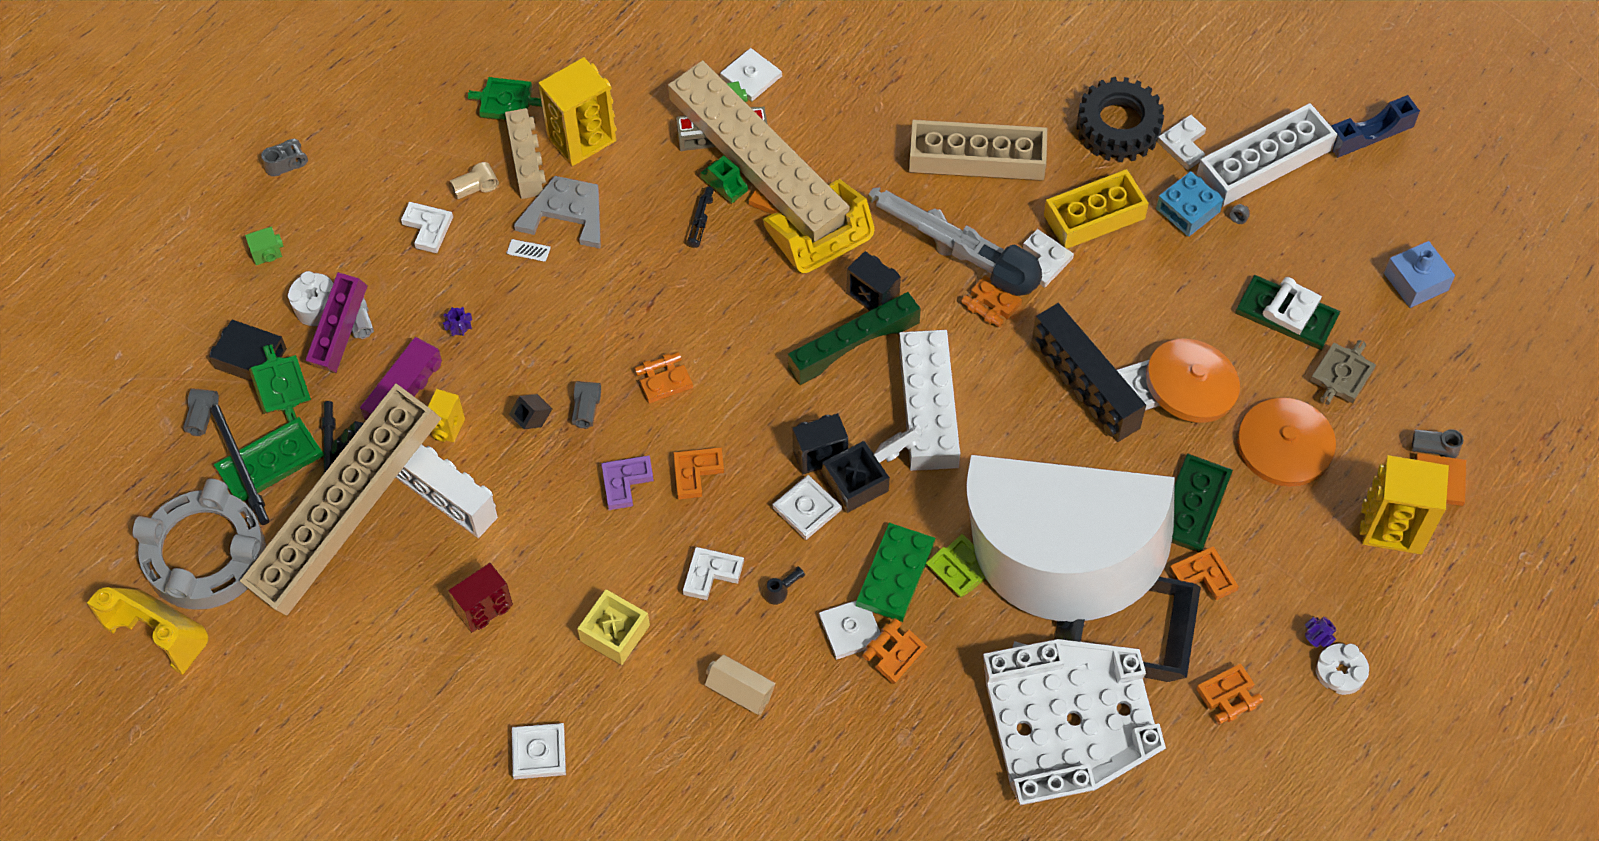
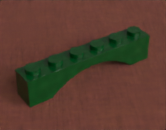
M906 292L788 353V369L799 385H802L821 375L838 358L860 344L883 335L900 334V332H904L919 324L921 308L910 293Z

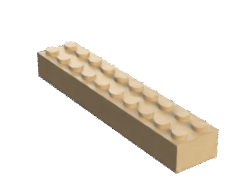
M703 60L668 84L669 98L677 108L740 169L751 183L804 236L807 235L811 238L812 243L834 232L847 222L846 214L849 212V205Z
M395 384L242 577L240 582L275 610L287 616L442 418L398 384Z

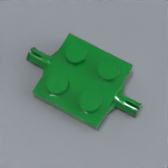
M488 77L487 84L482 92L472 90L468 92V99L481 100L479 113L480 117L506 120L505 112L528 109L529 106L542 107L541 98L530 96L532 90L531 81Z
M267 345L263 347L267 361L261 365L251 367L249 371L263 413L284 411L289 423L297 418L294 407L309 402L311 397L297 356L276 358L273 345Z

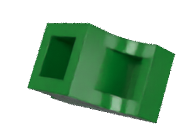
M725 156L715 160L700 172L701 178L731 204L748 191V185L740 176V169Z

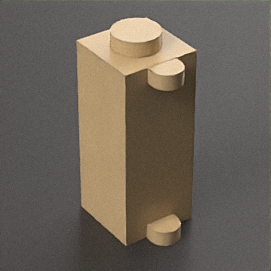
M722 655L716 662L712 661L706 670L708 678L705 686L759 715L762 714L765 706L769 703L776 684L725 655Z

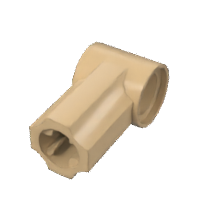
M482 162L475 165L470 173L450 180V184L456 198L460 199L479 190L490 192L498 186L499 181L489 163Z

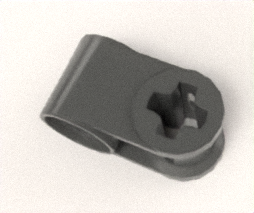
M289 139L284 143L268 147L261 155L265 171L270 176H279L293 169L301 168L308 162V157L302 152L301 143L297 139Z

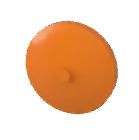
M1194 339L1168 341L1154 351L1146 367V382L1153 398L1166 411L1183 420L1199 423L1218 420L1232 409L1240 393V381L1233 364L1218 349L1202 341Z
M1274 398L1257 404L1245 415L1238 432V449L1247 467L1258 477L1272 484L1292 487L1311 483L1327 471L1335 454L1336 439L1329 421L1313 406L1296 399Z

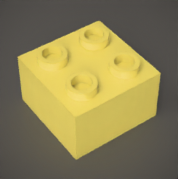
M605 590L578 627L580 641L623 665L649 628V616L642 609Z

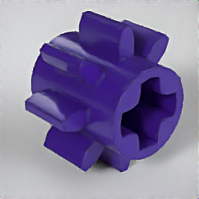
M452 307L448 314H444V329H450L452 336H464L468 329H472L470 322L472 320L471 313L465 314L464 307Z
M1323 616L1321 619L1313 617L1305 624L1308 628L1307 632H1305V637L1315 647L1320 645L1328 647L1336 640L1333 636L1334 632H1336V627L1326 617Z

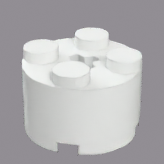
M307 271L294 281L288 293L289 301L298 320L305 325H319L333 286L332 280L327 276Z

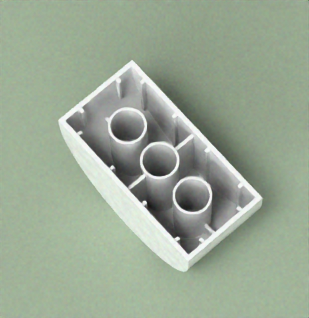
M971 455L967 477V497L973 544L979 567L987 581L999 595L1017 608L1041 618L1073 622L1077 619L1088 621L1121 611L1140 599L1154 585L1166 565L1174 527L1175 477Z

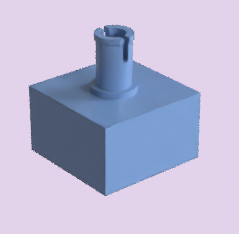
M1429 241L1391 257L1384 272L1409 308L1449 291L1455 274Z

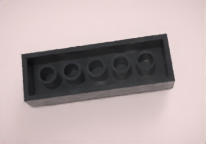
M1059 302L1036 315L1032 336L1034 348L1043 353L1049 366L1059 372L1062 381L1066 385H1070L1080 402L1086 404L1093 418L1098 419L1103 424L1105 432L1119 442L1139 430L1146 409L1145 402Z

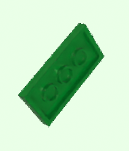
M300 417L239 450L258 493L324 456L321 448ZM231 455L214 464L231 494L242 501L249 499Z
M889 522L857 598L856 607L903 622L936 538Z

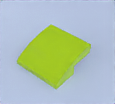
M963 534L947 548L943 547L926 562V565L960 598L971 592L986 579L979 567L974 544Z

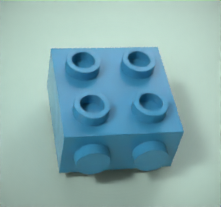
M1190 171L1159 195L1156 209L1189 237L1220 213L1224 199L1217 191L1205 184L1201 177L1196 176Z

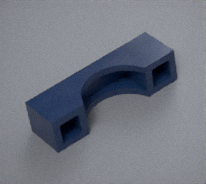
M1409 95L1389 102L1380 113L1367 121L1355 123L1349 118L1331 125L1337 133L1332 151L1339 158L1411 129L1415 126L1420 110Z

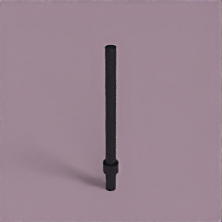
M332 401L324 402V417L321 419V429L324 431V474L333 463L331 445L333 443V431L336 429V419L333 417Z
M215 405L211 408V412L247 492L250 508L252 511H255L260 524L266 525L270 520L264 508L265 502L262 496L258 495L220 406Z

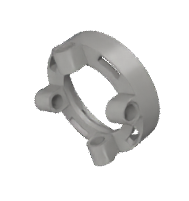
M207 479L203 490L180 495L164 504L151 518L139 516L135 520L133 536L139 542L138 555L142 571L154 591L164 600L175 606L186 609H209L234 600L248 589L240 580L266 548L265 537L255 514L246 503L229 494L228 486L222 481ZM204 512L215 513L227 518L236 527L238 535L236 534L233 537L230 547L232 560L219 572L208 577L196 579L187 570L174 568L171 571L166 566L162 553L164 540L171 528L185 517ZM241 514H243L247 518L246 520L249 523L251 529L248 528ZM150 561L152 562L153 567L158 573V575L161 577L160 579H158L154 571L150 569ZM232 577H235L236 581L228 587L215 593L211 591L212 588L218 587L229 581Z

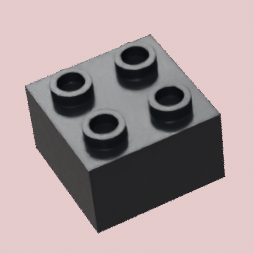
M864 251L847 268L846 294L871 311L900 296L901 276L895 269L884 265L877 256L870 255Z
M838 413L824 415L818 420L809 423L802 422L792 428L793 453L802 475L822 469V462L848 449V435Z
M865 441L822 462V476L847 513L889 491L890 477Z

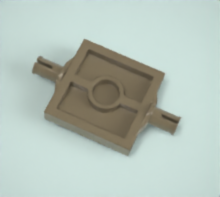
M1358 340L1353 349L1344 348L1333 343L1312 375L1310 381L1326 390L1320 399L1322 403L1326 400L1325 405L1330 404L1334 395L1354 403L1371 376L1376 364L1368 361L1361 355L1366 347L1364 341L1361 345L1362 340Z

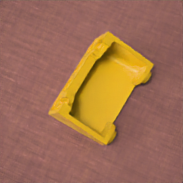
M841 179L830 183L828 186L849 205V212L846 214L847 222L827 236L812 243L811 238L807 235L804 236L791 222L788 223L786 217L781 213H774L763 219L767 232L794 268L801 273L811 272L867 242L874 234V224L867 198Z
M106 587L95 592L87 602L102 627L112 634L119 627L126 626L131 630L139 620L155 629L153 632L155 644L165 650L172 661L170 665L172 669L182 675L208 642V633L202 625L139 589Z

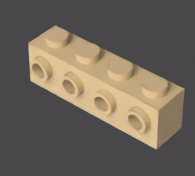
M527 108L505 112L521 199L536 197L543 191L542 184L546 183L544 170H539L538 167L542 165L540 152H535V148L539 147L537 134L532 135L531 131L536 130L533 116H528Z

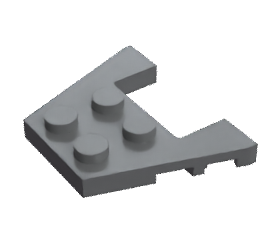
M554 176L514 225L515 231L535 235L541 217L545 216L584 224L580 245L600 248L598 185Z

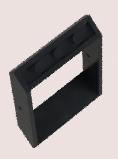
M1159 577L1148 590L1174 595L1164 664L1158 665L1143 662L1146 672L1143 678L1164 682L1187 678L1201 587L1195 583ZM1077 619L1073 622L1057 621L1054 640L1081 642L1085 619Z

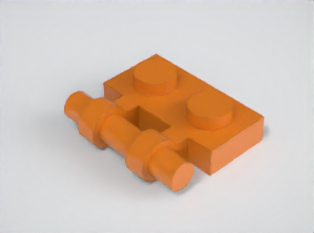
M986 275L972 288L971 296L974 299L965 295L961 303L968 307L969 311L978 313L984 317V321L989 324L993 323L998 327H1001L1004 319L999 317V315L1009 319L1022 304L1020 297L992 285L990 278ZM983 304H985V305H987L988 307H990L991 310H989V309H987L986 307H984Z
M679 352L671 355L669 353L664 354L660 359L652 362L650 360L642 362L643 365L634 368L637 376L647 375V378L640 380V385L649 404L693 388V383L685 365L676 368L674 366V363L682 361ZM666 367L667 371L655 375L654 370Z
M895 618L890 624L883 626L881 629L882 633L875 640H871L867 644V649L862 654L867 661H870L875 655L878 656L881 660L875 668L892 684L899 680L927 648L910 629L901 635L897 630L902 624ZM890 639L895 644L887 651L883 646Z
M1241 663L1199 684L1196 688L1210 710L1217 706L1222 710V712L1214 716L1219 725L1226 721L1231 722L1237 719V715L1245 711L1251 712L1255 710L1256 706L1263 702L1261 694L1257 693L1251 696L1248 692L1255 684ZM1239 696L1241 702L1231 706L1229 700Z

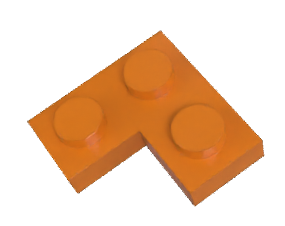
M722 447L674 452L678 499L702 497L700 476L724 473Z
M1214 546L1179 561L1169 568L1175 580L1195 584L1204 581L1215 600L1238 591L1239 588Z

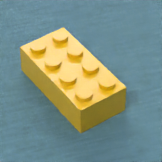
M1126 169L1047 199L1044 217L1061 245L1068 249L1144 220L1149 203Z

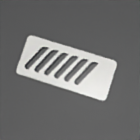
M512 239L507 254L546 261L550 246Z

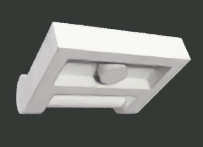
M1285 277L1281 282L1279 292L1272 303L1266 306L1263 315L1267 319L1300 335L1321 301L1322 296L1296 284L1294 279ZM1290 292L1295 296L1284 314L1278 312V309Z

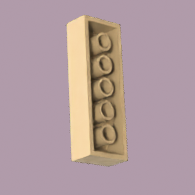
M913 120L909 172L1044 180L1047 156V128Z

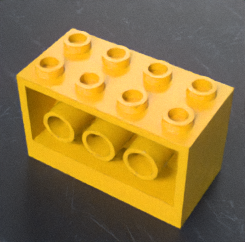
M583 57L538 83L547 137L571 166L616 142L615 131H617V128L614 124L613 99L610 95L612 88L609 81L599 75L598 69L593 63L590 64Z
M1387 455L1384 464H1379L1377 476L1373 478L1372 488L1369 487L1367 499H1363L1361 513L1365 514V520L1361 521L1359 534L1363 535L1362 545L1422 555L1446 510L1449 465Z

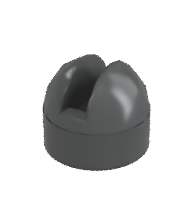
M1242 204L1236 205L1230 212L1231 220L1237 224H1244L1250 215L1249 208Z

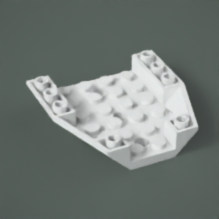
M1057 639L983 654L986 687L1010 786L1019 805L1097 790L1166 749L1160 724L1154 723L1145 690L1143 677L1146 672L1140 649ZM1120 703L1127 704L1130 708V714L1127 716L1120 715L1117 711V705ZM1070 713L1077 714L1081 719V723L1077 726L1070 725L1067 721V715ZM1020 723L1028 724L1031 728V733L1027 736L1020 735L1017 731V725Z

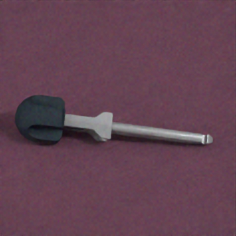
M880 187L873 188L870 191L868 197L871 203L876 200V206L952 248V256L960 260H968L992 273L990 278L992 285L1007 293L1021 296L1030 294L1040 284L1042 269L1038 259L1021 247L1014 244L1006 247L1004 250L982 238L974 229L967 225L964 230H961L887 190L881 193Z

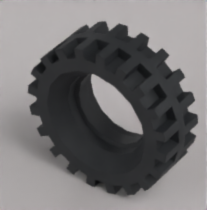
M1111 77L1110 83H1105L1104 80H1101L1098 83V88L1093 85L1090 86L1088 94L1084 93L1082 96L1076 125L1077 130H1079V139H1085L1084 147L1086 149L1094 148L1093 154L1095 156L1101 153L1106 155L1105 160L1110 161L1111 157L1118 158V162H1123L1126 157H1129L1130 161H1135L1137 154L1144 157L1147 155L1148 148L1153 150L1161 134L1164 121V106L1159 104L1160 97L1158 94L1151 95V87L1148 86L1144 89L1141 87V81L1137 80L1133 84L1129 82L1127 77H1124L1123 81H1117L1116 77ZM1111 105H1125L1139 113L1141 122L1136 127L1130 129H1116L1103 122L1100 113L1105 107Z

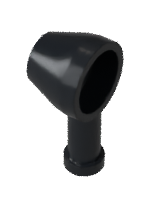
M797 566L793 572L782 580L772 578L767 581L763 587L764 599L773 605L784 602L788 595L787 588L798 579L805 576L804 571ZM773 585L779 586L776 590L771 589Z

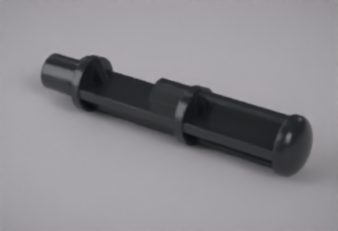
M709 186L705 187L704 194L700 196L687 240L688 246L692 248L700 246L708 218L704 213L706 204L713 203L712 195L714 189ZM693 225H695L697 228L694 238H690ZM699 228H703L700 240L698 241L696 238Z

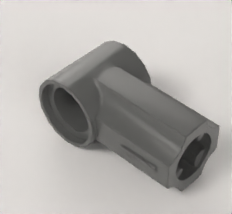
M576 381L573 425L583 429L593 426L596 405L599 404L601 397V383Z
M191 389L188 397L189 411L184 424L185 432L193 436H201L206 433L212 413L211 408L218 405L219 395L217 391Z
M1415 429L1412 451L1457 458L1464 441L1463 435L1454 429L1446 430L1444 433Z

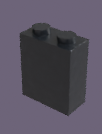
M232 319L229 325L223 329L217 345L212 347L209 357L215 369L253 382L249 369L267 361L263 347L273 345L276 358H282L287 348L282 336Z

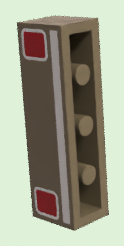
M750 107L767 124L765 107ZM685 115L676 117L680 151L716 147Z

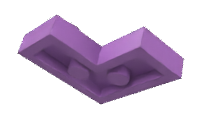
M650 456L602 463L609 510L633 506L630 485L654 481Z

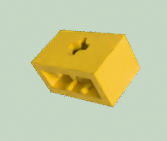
M436 389L428 407L442 419L431 431V435L439 441L454 443L465 421L459 395Z

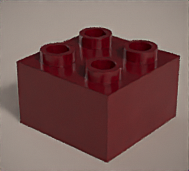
M488 563L448 590L456 614L471 633L477 629L485 628L490 620L498 615H504L513 605L506 581L491 563Z

